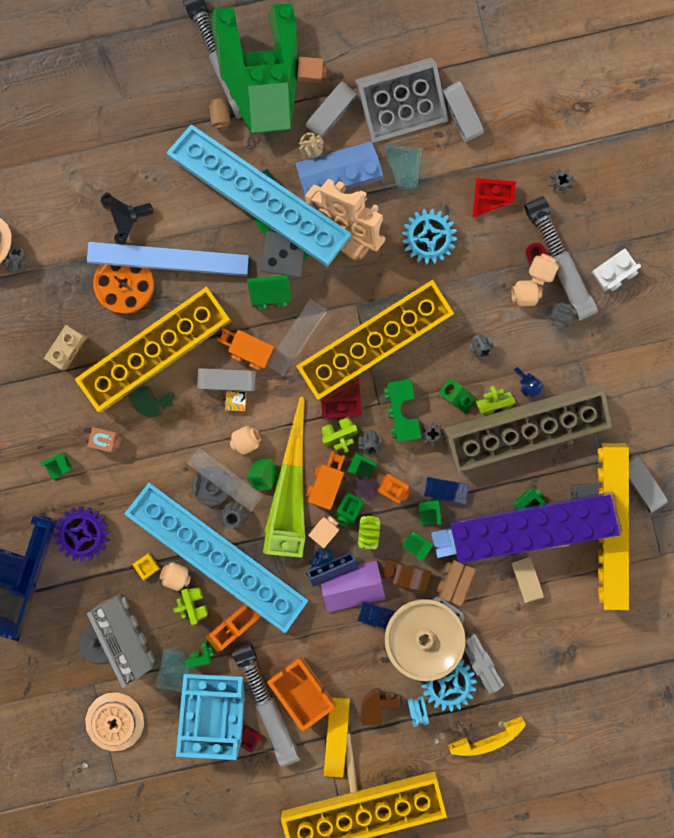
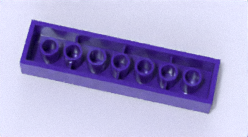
M613 491L459 519L450 524L459 563L619 536L622 532Z

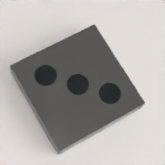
M266 231L260 271L300 278L304 251L277 232Z

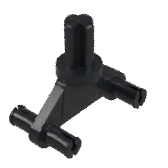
M105 193L100 200L103 208L110 209L118 231L114 236V241L120 245L125 244L130 230L138 218L154 213L150 203L132 207V205L128 206L114 198L110 193Z

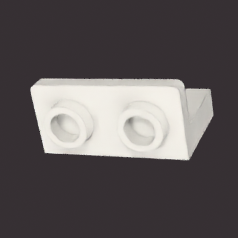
M623 249L591 273L604 291L609 289L614 291L622 285L620 281L627 277L629 280L637 275V269L641 265L639 263L636 264L627 250Z

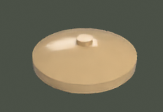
M429 599L415 600L403 605L391 617L385 632V647L390 661L402 674L419 681H433L448 675L459 664L465 650V632L459 617L445 604Z

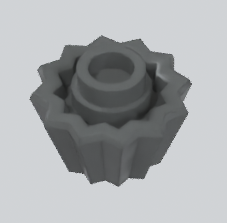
M231 502L229 505H225V509L222 511V521L229 528L239 529L248 520V512L245 510V506H241L239 502L235 504Z

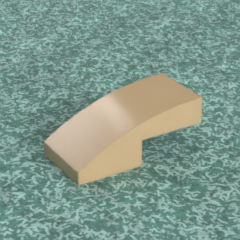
M528 557L511 563L524 603L543 598L542 589L531 558Z

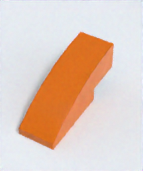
M243 604L205 638L217 652H220L261 616Z

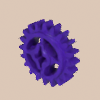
M80 506L78 512L74 507L71 509V514L64 512L65 518L58 519L62 525L54 527L60 531L54 534L55 537L60 538L55 544H62L60 552L67 550L66 558L73 554V561L77 560L79 556L81 562L85 561L86 556L89 560H92L93 553L99 556V549H106L103 543L110 541L108 538H105V535L110 534V531L104 530V528L109 523H102L105 516L98 518V510L92 514L91 507L84 511V507ZM76 518H82L79 526H69ZM90 521L94 524L97 534L91 529ZM83 530V533L86 534V536L83 538H81V534H79V531ZM68 534L73 538L75 546L69 541ZM86 541H95L91 548L82 549Z

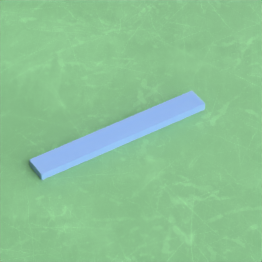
M96 242L88 243L87 263L237 276H247L249 255Z

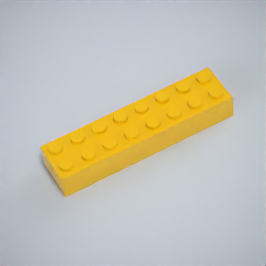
M431 280L296 367L317 400H320L448 319L454 312L435 282Z
M205 287L75 378V380L97 412H104L232 321L210 289Z
M601 443V448H598V460L601 463V468H598L599 483H602V488H599V494L613 491L622 532L619 536L598 539L599 543H602V547H598L599 563H602V567H598L599 583L602 584V587H598L599 603H603L604 610H629V447L626 443Z
M435 771L360 790L356 793H349L283 810L281 814V822L286 838H370L447 818Z

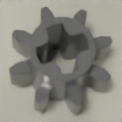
M559 168L556 172L557 176L555 174L550 175L553 182L549 186L554 187V193L562 191L565 194L567 192L566 187L569 189L573 188V184L570 182L575 177H570L568 174L569 170L561 172ZM560 178H563V179H564V181H563L564 184H563V185H560V184H559V182H560L559 179H560Z
M11 247L8 255L3 260L5 262L4 267L10 271L23 270L28 260V257L24 256L25 251L19 247Z
M561 302L559 306H553L549 319L553 320V326L563 328V325L568 326L573 317V311L569 310L570 305Z
M483 334L474 336L471 339V343L468 344L472 356L478 355L480 359L489 357L494 349L491 337L487 336L485 338Z
M431 421L430 427L423 425L426 429L425 432H421V435H425L423 443H426L428 440L431 441V446H434V441L442 443L441 439H439L441 435H445V433L439 430L442 425L434 427L433 421ZM431 428H434L438 435L434 436V439L431 440V436H428L427 433L431 432Z
M366 431L362 434V437H358L359 450H363L366 455H375L378 453V449H382V436H377L375 431Z

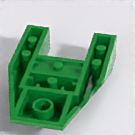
M293 3L273 4L268 14L275 50L242 53L234 7L215 8L210 18L221 79L226 83L230 91L229 94L235 100L251 134L291 129L299 66L297 28Z

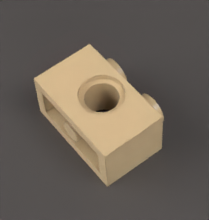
M65 325L44 359L61 370H67L88 337L73 327Z

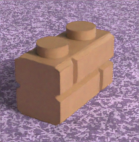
M452 559L451 563L447 562L444 570L446 577L444 581L441 580L437 587L439 598L462 606L476 568L466 563H459L456 559Z

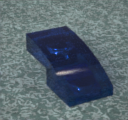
M427 477L424 496L466 504L469 484Z
M363 602L357 621L373 627L386 629L396 611Z

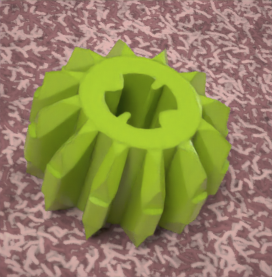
M361 517L358 535L359 548L371 550L378 547L380 520L378 517Z

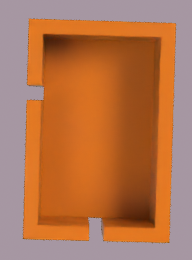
M302 655L267 681L302 732L336 707V702L328 691H322L323 684Z

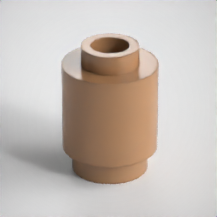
M226 99L211 100V105L209 106L211 126L216 127V130L227 129V126L231 125L229 104H227Z

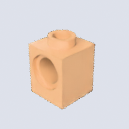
M323 516L308 536L325 548L339 531V527H337L339 523L331 516L328 518Z

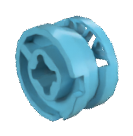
M423 696L418 697L416 700L412 698L407 699L413 727H418L422 723L424 725L429 724ZM421 705H422V708H423L424 716H422V712H421V708H420Z

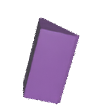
M377 560L358 564L359 568L321 584L328 612L385 599Z

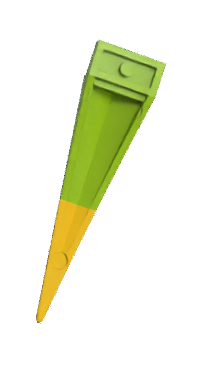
M302 396L299 398L265 528L266 536L263 553L300 558L303 555L305 525L303 505L304 397Z

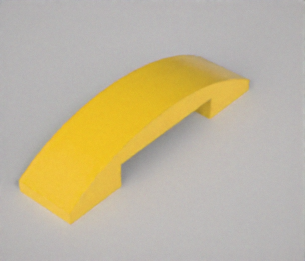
M332 697L336 702V707L329 712L324 776L343 778L350 698Z
M522 716L503 723L506 731L470 745L467 738L448 744L450 752L454 755L472 756L496 750L513 740L526 726Z

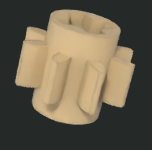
M307 133L302 136L301 142H299L301 146L299 150L302 155L305 156L307 154L310 158L318 157L324 148L321 136H316L314 133Z

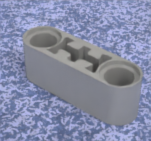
M342 81L306 123V127L315 135H320L323 138L352 105L358 94Z
M458 81L442 89L444 102L464 142L484 134L483 126L461 82Z
M198 369L197 389L255 391L256 371Z
M636 454L629 458V483L645 508L650 513H653L668 503V500L642 460Z

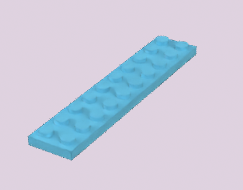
M193 125L187 128L166 153L167 157L326 267L329 266L351 238L352 233Z
M150 483L146 485L124 513L126 517L284 634L308 602L306 598Z

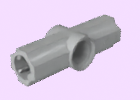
M475 633L466 635L465 652L469 657V662L477 676H480L489 694L495 693L504 686L494 669L495 665L487 651H484Z

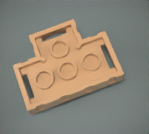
M329 178L322 187L313 185L305 195L306 203L352 233L351 240L377 252L385 242V236H379L383 215L377 213L378 206L375 204L371 209L365 207L367 194L363 191L344 194L343 192L346 190L345 184L338 181L334 186V181Z

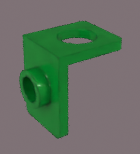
M448 379L438 393L464 414H467L477 401V398L452 379ZM450 386H454V391L446 395L447 389Z

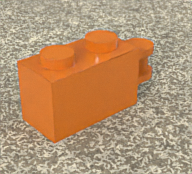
M222 328L221 331L223 332L220 339L217 338V341L230 347L228 352L232 353L231 358L240 362L245 359L250 362V367L260 370L261 367L266 369L275 350L274 346L240 330L235 334ZM230 335L234 337L231 344L227 342Z
M332 451L327 465L322 463L321 467H316L313 478H316L314 486H309L306 494L309 497L308 502L331 510L344 475V471L340 469L345 455L334 454L335 451ZM331 461L339 464L337 469L330 466Z
M386 472L377 488L378 492L398 504L401 500L405 501L410 493L407 483Z

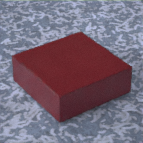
M245 725L242 730L240 746L252 753L263 735Z

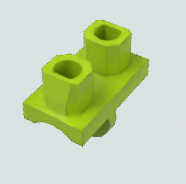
M494 386L489 387V393L483 394L484 399L476 401L477 408L483 417L495 414V409L501 408V412L512 409L513 404H516L511 392L504 393L503 389L495 390Z
M349 417L339 421L342 430L334 432L332 425L322 427V440L326 447L335 444V450L343 448L345 453L349 452L347 446L354 443L351 437L359 434L356 425H353Z
M190 586L183 588L181 592L185 604L182 598L176 599L178 606L173 608L174 613L180 612L181 617L186 618L187 610L191 625L197 624L199 620L208 616L206 605L196 607L194 603L195 600L203 598L201 588L190 589Z

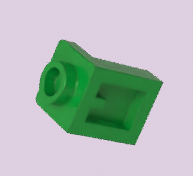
M528 488L512 504L516 509L530 507L533 504V499L539 505L546 503L542 500L544 496L538 489Z
M347 492L334 518L339 524L351 527L364 500Z
M208 640L202 643L204 653L201 654V651H196L189 654V657L185 660L186 668L209 664L212 661L214 649L212 645H209Z

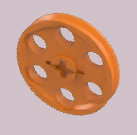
M100 264L94 275L93 287L97 299L104 307L116 313L129 314L140 310L149 302L154 290V278L150 268H141L139 273L134 274L131 272V267L121 266L120 270L113 271L111 265ZM102 276L109 277L110 282L105 287L99 284V279ZM115 277L123 281L127 279V284L133 291L125 287L120 288L121 284ZM142 281H146L149 284V288L145 292H141L138 289V285ZM110 294H115L117 297V301L113 305H109L106 301L107 296ZM129 297H135L137 301L136 305L132 308L126 305V300Z

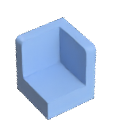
M451 528L431 533L438 558L457 554Z

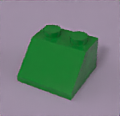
M288 275L247 279L251 305L256 307V310L268 309V305H276V308L288 307V303H292Z

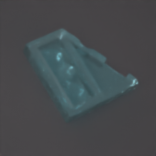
M385 144V150L396 186L417 190L423 149Z
M164 647L156 688L182 692L184 674H190L189 668H186L184 650Z

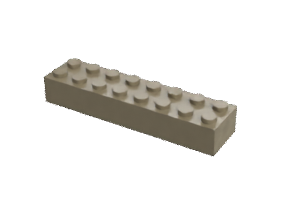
M594 384L444 428L453 465L458 473L612 428L605 391L598 384Z

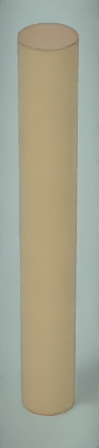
M347 732L345 758L351 793L358 792L351 736L350 732Z

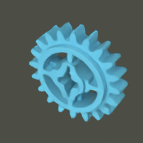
M423 209L422 216L415 212L416 219L408 218L411 225L404 224V228L408 232H402V236L407 237V239L402 241V244L409 245L406 247L405 252L412 251L410 258L417 255L418 263L423 258L425 265L428 264L429 259L432 260L433 264H436V258L443 261V254L449 256L450 252L448 249L455 248L451 242H455L457 238L451 235L455 234L457 230L450 229L454 222H446L449 217L448 215L441 218L442 211L434 215V209H431L429 214ZM430 222L437 223L443 230L435 229ZM422 223L423 231L413 236L415 228ZM427 232H429L430 235H434L431 241H429L428 238H423L426 236ZM440 238H445L444 245L436 251V241L440 240ZM418 243L425 245L428 249V252L422 251L416 246V244Z
M462 658L452 672L437 679L440 684L438 694L433 689V681L421 683L422 688H427L423 691L424 696L430 695L427 700L429 703L434 701L435 708L441 704L442 711L446 709V706H449L450 711H453V706L456 705L460 710L461 702L468 705L466 697L473 699L470 691H476V688L471 684L477 681L475 678L470 677L475 673L473 670L468 671L470 668L469 664L463 666L464 660ZM460 672L464 676V687L457 682ZM451 680L453 684L446 686L445 681L449 682ZM451 693H459L458 695H456V696H454V697H450V698H446V697H445V696H448V695L451 694Z

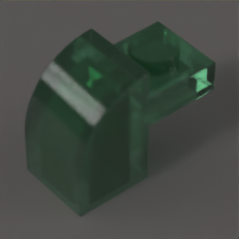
M145 386L128 394L134 408L140 414L147 417L162 416L160 407L163 410L173 406V402L177 400L173 392L155 399L150 386Z

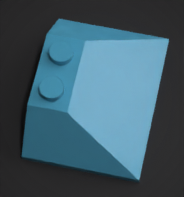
M184 674L176 757L237 760L242 741L245 704L243 677Z

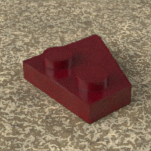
M359 378L354 379L353 382L344 387L342 386L334 393L321 399L322 420L362 417Z

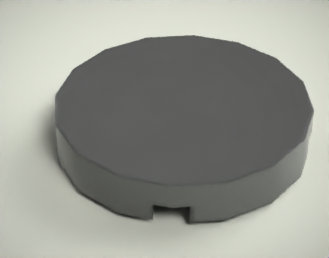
M216 466L201 469L192 481L194 496L200 503L208 506H215L224 502L229 497L232 489L229 475L223 469Z

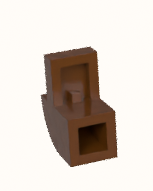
M387 559L382 578L399 586L416 590H427L431 571Z
M379 688L369 691L361 703L362 726L382 725L381 708L401 707L400 695H396L395 692H386L383 696H380Z

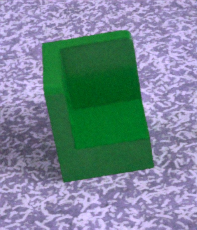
M66 452L59 453L40 462L41 467H46L51 479H56L74 470Z
M355 453L347 471L369 480L374 468L377 466V462Z
M256 459L246 478L255 490H271L280 471L272 459Z
M438 499L418 501L421 525L442 524Z
M412 530L402 544V547L423 561L433 547V544Z

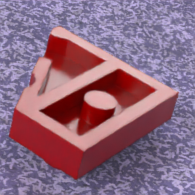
M476 178L472 217H477L514 202L516 181Z

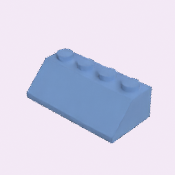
M372 141L295 163L304 196L313 185L322 187L328 178L334 181V186L338 181L344 183L346 190L377 182L383 178L379 159Z

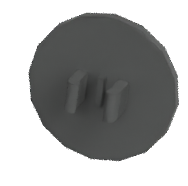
M91 625L84 630L80 637V651L91 662H107L109 659Z

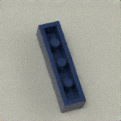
M350 552L306 572L312 586L315 587L359 567L353 553Z

